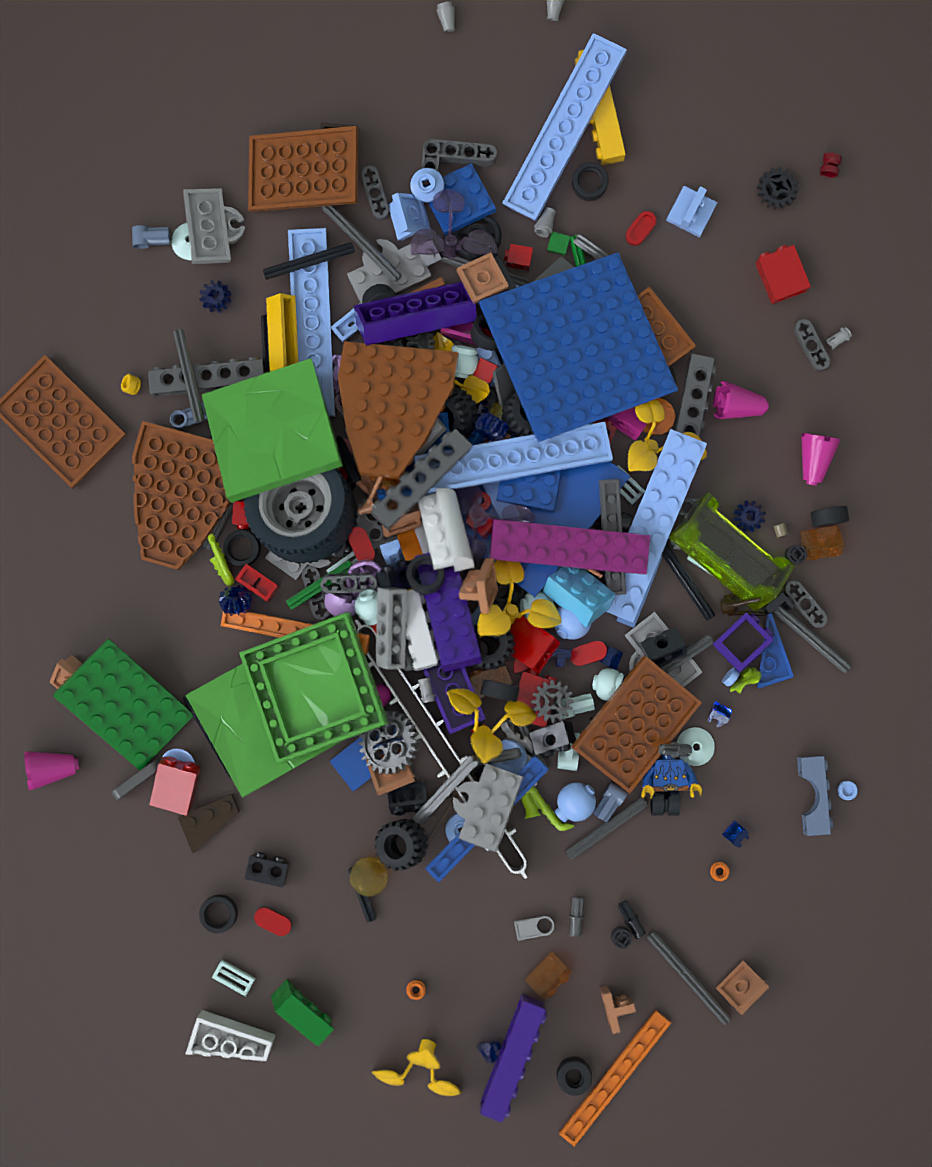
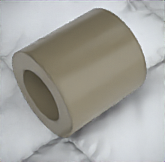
M785 523L774 526L777 538L789 534Z

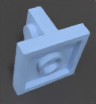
M683 186L666 221L700 237L718 202L704 196L707 190L702 187L696 192Z
M396 193L392 195L393 202L389 203L388 207L398 240H404L416 233L427 234L431 232L422 201L415 198L413 194Z

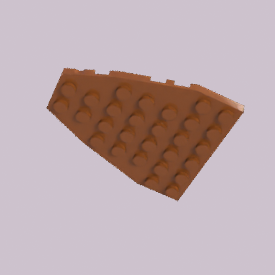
M344 341L338 382L346 431L361 475L401 478L405 468L414 460L415 454L425 445L436 424V419L440 412L443 411L445 402L453 392L459 358L458 352L378 344L365 345V343Z
M142 421L132 455V464H134L133 482H135V493L133 494L134 520L138 527L139 536L137 537L138 543L141 546V560L180 570L206 541L231 502L226 497L213 440Z

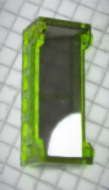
M707 492L694 504L671 533L669 539L742 601L760 597L761 601L747 604L754 611H757L777 598L795 566L785 557H775L773 559L717 511L719 507L718 500Z

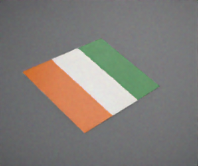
M421 520L422 526L397 534L406 561L415 559L417 555L430 552L423 520Z

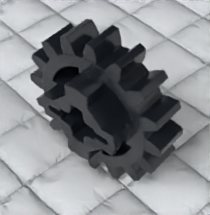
M781 167L777 171L771 168L770 173L766 171L763 174L764 177H760L759 182L761 184H758L757 189L761 191L757 196L763 197L761 203L766 201L767 208L774 205V210H776L780 205L781 209H784L786 204L790 206L792 200L796 199L797 195L795 193L799 191V188L795 186L798 184V180L793 181L795 175L791 174L789 176L788 169L782 172Z

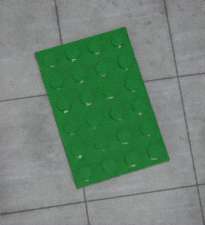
M109 637L53 693V696L139 771L193 717L190 710Z

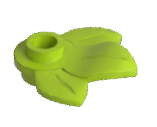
M747 667L741 673L740 678L732 684L730 692L736 690L738 693H741L746 684L758 683L761 679V672L757 671L755 667Z

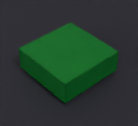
M552 232L547 251L565 256L570 236Z

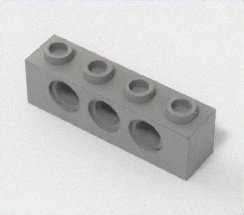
M396 587L378 588L376 666L384 669L405 668L406 589Z

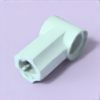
M591 693L574 698L569 697V699L574 700V702L569 703V706L573 709H567L566 712L569 716L562 715V719L594 710ZM565 698L561 699L563 707L565 706Z
M575 733V737L577 740L580 736V733ZM572 748L566 752L559 751L557 768L577 771L579 754Z

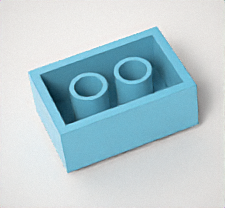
M561 567L551 574L542 591L563 609H567L575 614L586 627L610 608L616 595L585 569Z

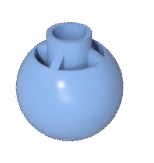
M561 606L557 608L561 617V624L555 626L558 636L563 639L574 640L587 634L591 624L586 627L571 611L563 609Z
M579 782L564 786L557 797L558 808L555 810L556 815L563 822H566L568 819L578 822L590 817L596 806L594 789L588 784L585 785Z

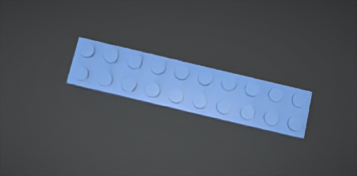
M594 33L592 34L503 201L504 206L537 221L623 61L627 49Z
M326 228L288 230L289 261L326 250ZM328 261L291 272L290 285L291 295H294L296 299L299 362L312 358L316 366L329 417H335Z
M605 422L585 425L539 443L535 435H528L473 445L471 451L427 494L436 493L435 489L440 488L454 490L612 461ZM452 449L445 450L443 453L450 456L454 451ZM429 454L414 456L415 464L421 458L424 460ZM432 461L429 463V466L432 469H438L440 464L437 461ZM418 475L419 483L426 481L424 475Z
M672 429L670 430L657 461V466L652 473L628 532L650 535L647 575L625 573L626 594L615 595L610 608L606 612L632 623L634 622L707 443Z

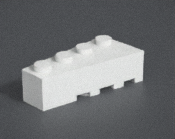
M410 590L407 591L406 638L414 662L415 671H420L438 666L440 657L438 649H434L433 642L436 641L433 630L429 631L427 623L431 622L429 613L423 610L422 604H426L424 595Z
M202 1010L197 1017L186 1054L217 1055L224 1058L240 1057L241 1059L266 1061L271 1052L276 1034Z

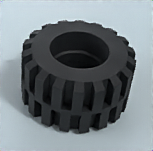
M460 388L453 389L451 396L448 397L444 404L443 411L440 413H448L449 430L451 433L456 429L462 436L473 432L475 427H477V421L479 420L477 413L479 411L475 406V400H472V396Z
M515 392L506 400L505 406L502 408V412H504L501 415L502 420L506 421L503 424L505 427H509L508 432L510 434L512 432L515 433L514 437L516 438L534 435L530 423L523 419L520 414V405L522 404L517 392Z
M473 624L482 663L476 665L486 670H496L500 666L504 667L507 661L510 662L511 655L515 653L513 649L516 647V643L513 640L515 638L509 630L503 635H498L500 639L499 649L494 654L486 656L480 651V642L484 636H479L478 624Z
M407 819L396 820L382 826V829H379L377 832L379 835L375 836L377 844H374V849H377L375 854L381 858L379 860L380 863H385V867L388 869L392 868L393 871H402L420 863L427 854L425 850L428 849V845L425 844V841H428V839L423 835L425 833L424 829L420 830L418 823L414 824L413 820ZM398 835L405 840V855L396 846Z

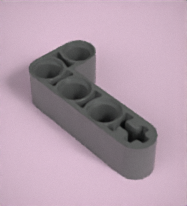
M429 139L423 146L422 168L433 166L439 172L440 163L460 165L472 163L473 166L491 167L496 163L497 150L490 144ZM429 148H435L437 150L435 153L427 152ZM452 149L455 151V154L448 155L446 151ZM467 151H472L474 155L472 157H467L465 153ZM487 153L490 154V158H486Z

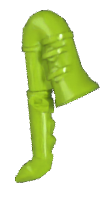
M210 534L208 540L215 557L210 559V562L214 565V569L218 570L217 575L221 576L227 586H232L235 580L228 568L225 553L221 552L222 548L216 542L215 535Z
M534 786L521 798L526 813L525 819L540 816L541 814L538 812V809H540L541 813L546 815L550 823L559 831H566L574 827V824H563Z

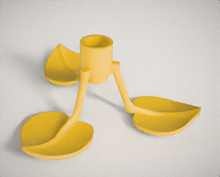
M437 332L433 338L435 340V350L452 351L453 342ZM473 375L465 378L464 385L455 380V384L461 387V390L467 391V394L472 396V400H475L476 404L485 399L490 393L489 384Z
M656 399L635 407L637 417L644 423L649 424L652 422V426L647 437L644 439L645 442L641 440L635 441L630 446L628 453L629 471H650L657 466V456L655 453L658 454L662 451L663 447L658 448V443L655 440H650L656 422L664 420L665 412L661 403ZM692 432L683 433L684 435L702 441L699 438V436ZM706 449L704 450L701 460L707 457Z
M495 561L497 582L503 585L510 583L508 600L503 611L497 605H492L489 614L480 613L478 620L479 636L503 635L509 631L511 624L514 623L516 618H521L526 613H529L528 621L539 628H551L561 624V617L555 605L546 599H537L532 602L531 609L528 608L519 612L518 608L511 604L514 583H520L524 578V569L519 562Z
M463 688L452 689L447 692L451 705L458 712L471 714L474 711L475 725L473 730L475 732L471 737V742L483 764L501 754L503 744L493 733L507 718H510L511 722L515 725L526 726L531 724L537 716L535 711L527 704L518 700L517 702L509 701L505 705V711L508 714L492 730L484 725L478 727L479 710L477 708L482 704L478 695Z
M427 1039L421 1040L418 1051L408 1054L407 1058L410 1063L403 1074L399 1075L396 1072L387 1070L372 1071V1074L380 1081L392 1086H401L404 1084L403 1079L413 1064L431 1069L432 1083H428V1088L434 1093L442 1096H456L463 1092L450 1082L437 1081L435 1079L434 1069H439L440 1067L438 1060L434 1056L436 1043Z

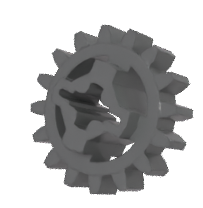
M553 680L550 681V685L543 682V688L537 686L536 688L539 692L532 694L536 697V700L531 701V703L536 704L533 711H539L538 717L544 715V721H547L548 718H551L552 723L555 722V718L562 721V715L569 716L566 712L567 709H573L569 706V703L574 702L573 699H569L572 692H566L567 685L563 688L560 687V681L557 685H554ZM549 688L558 689V691L551 694L546 690ZM546 695L551 698L556 697L557 699L555 702L557 703L559 708L554 705L549 706L548 703L550 701L548 700ZM563 695L565 697L564 707L561 705V697ZM540 696L544 698V705L542 706V708L540 707L539 703ZM550 709H556L559 712L554 715L547 714Z

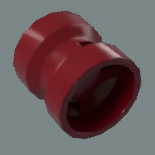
M824 153L820 175L828 178L838 177V166L841 164L842 156L837 153Z

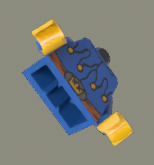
M662 755L663 759H657L643 777L642 798H644L645 792H648L650 799H652L656 791H688L689 787L692 798H694L693 791H698L700 796L702 795V788L698 785L696 775L689 764L684 762L683 759H674L670 755Z

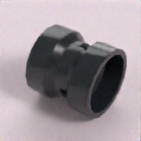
M801 545L789 547L784 553L785 561L790 565L804 562L807 558L806 549Z
M619 926L613 929L611 933V940L617 948L625 949L630 946L632 937L626 928Z

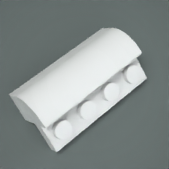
M448 488L435 489L436 493L426 495L418 502L434 570L454 565L455 572L473 568L474 562L456 492Z

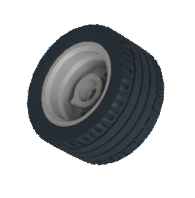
M335 468L247 497L244 500V511L247 518L246 521L252 533L268 550L285 561L305 564L306 562H318L330 557L331 554L336 553L346 543L355 525L354 521H356V501L347 481L338 469ZM292 489H297V491L290 494ZM312 489L316 490L314 495H311ZM281 504H284V510L279 509ZM307 521L312 522V525L310 527H308Z

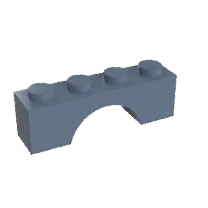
M820 755L797 757L798 776L808 780L815 790L814 805L808 812L802 814L803 834L806 836L831 834L830 829H833L832 818H829L831 800L827 796L830 784L829 780L826 779L825 772L828 771V762L826 759L824 760V756Z

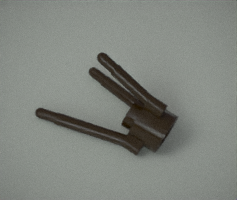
M751 586L730 595H725L724 599L720 600L722 613L728 614V616L744 615L746 612L749 615L754 614L755 616L767 615L766 612L735 611L738 610L740 605L762 600L760 597L738 602L736 598L732 599L750 590Z

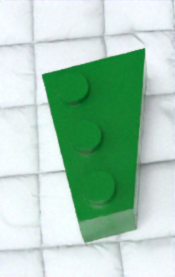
M287 979L271 995L275 1012L316 1046H319L334 1030L332 1018L327 1013H322L315 1003L309 1001Z

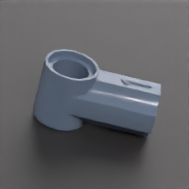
M142 225L132 227V243L134 248L146 249L153 245H170L171 235L169 227L149 228Z
M203 402V403H201V405H202L203 414H204V418H205L204 421H205V420H208V419H207V414H206V410H205V406H204V402ZM191 407L182 411H174L170 416V422L179 431L200 423L194 421ZM184 417L185 420L182 424H175L176 418Z
M611 781L593 814L607 823L617 806H620L625 800L628 792Z

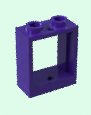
M747 612L713 643V646L740 674L774 642L772 638L774 636L773 633L766 627L763 629L758 624L760 622L754 614L749 615ZM747 620L766 641L741 663L723 642Z

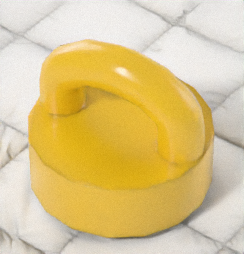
M127 374L121 382V390L131 395L137 394L141 388L140 378L131 374Z

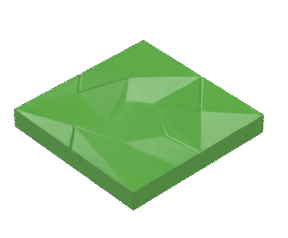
M312 358L202 394L226 497L231 503L343 466L316 366Z
M349 612L240 652L277 764L389 724L351 613Z
M243 664L186 695L242 798L340 743L337 742L277 764Z

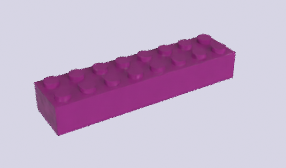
M493 520L489 558L501 561L647 575L650 535Z

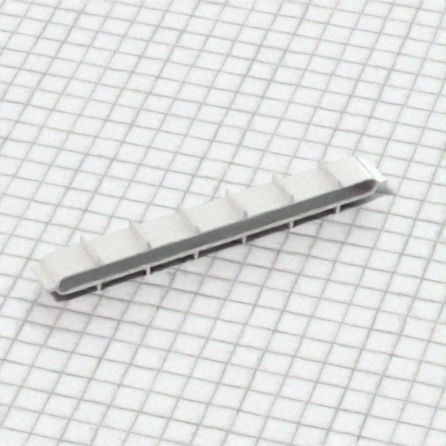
M355 620L358 626L357 633H360L364 628H370L376 636L371 626L362 625L359 620ZM368 651L367 655L371 660V662L368 664L369 668L375 666V668L377 669V671L379 672V674L381 675V677L383 678V680L395 696V699H393L390 702V705L396 703L397 701L399 702L400 706L402 707L408 718L411 719L412 724L416 726L415 728L419 733V735L415 737V740H418L422 737V739L428 746L429 750L431 751V753L443 769L441 772L438 773L437 776L441 777L444 774H446L449 778L450 774L448 773V771L442 764L441 760L439 759V757L437 756V754L435 753V751L433 750V748L431 747V745L429 744V742L427 741V739L425 738V736L413 720L412 716L410 715V713L408 712V710L406 709V707L404 706V704L402 703V701L400 700V698L398 697V695L396 694V692L384 676L381 669L378 666H376L375 660ZM398 669V671L400 672V674L402 675V677L404 678V680L406 681V683L408 684V686L410 687V689L412 690V692L414 693V695L416 696V698L418 699V701L430 717L431 721L433 722V724L435 725V727L437 728V730L439 731V733L441 734V736L443 737V739L445 740V742L447 743V745L449 746V748L451 749L459 763L462 764L468 758V756L465 755L459 758V756L457 755V753L455 752V750L453 749V747L451 746V744L439 728V725L442 724L444 720L442 719L438 722L434 720V718L432 717V715L430 714L422 700H420V697L415 691L419 687V683L412 687V685L404 675L403 671L401 669ZM469 773V774H468V777L470 778L471 781H474V779L472 778V776H471L470 773ZM458 792L464 803H466L467 800L464 795ZM515 827L508 830L505 828V833L523 858V863L520 867L513 868L508 864L499 848L497 853L512 873H521L526 879L527 875L524 871L526 868L525 857L511 837L516 832Z

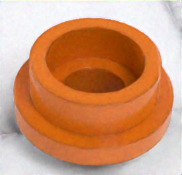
M715 862L710 868V875L716 881H724L729 876V867L723 862ZM718 868H722L723 870L722 874L717 875L716 870Z
M413 980L407 985L406 992L409 998L419 1000L424 997L426 987L423 982ZM413 987H419L420 991L418 993H414L412 990Z

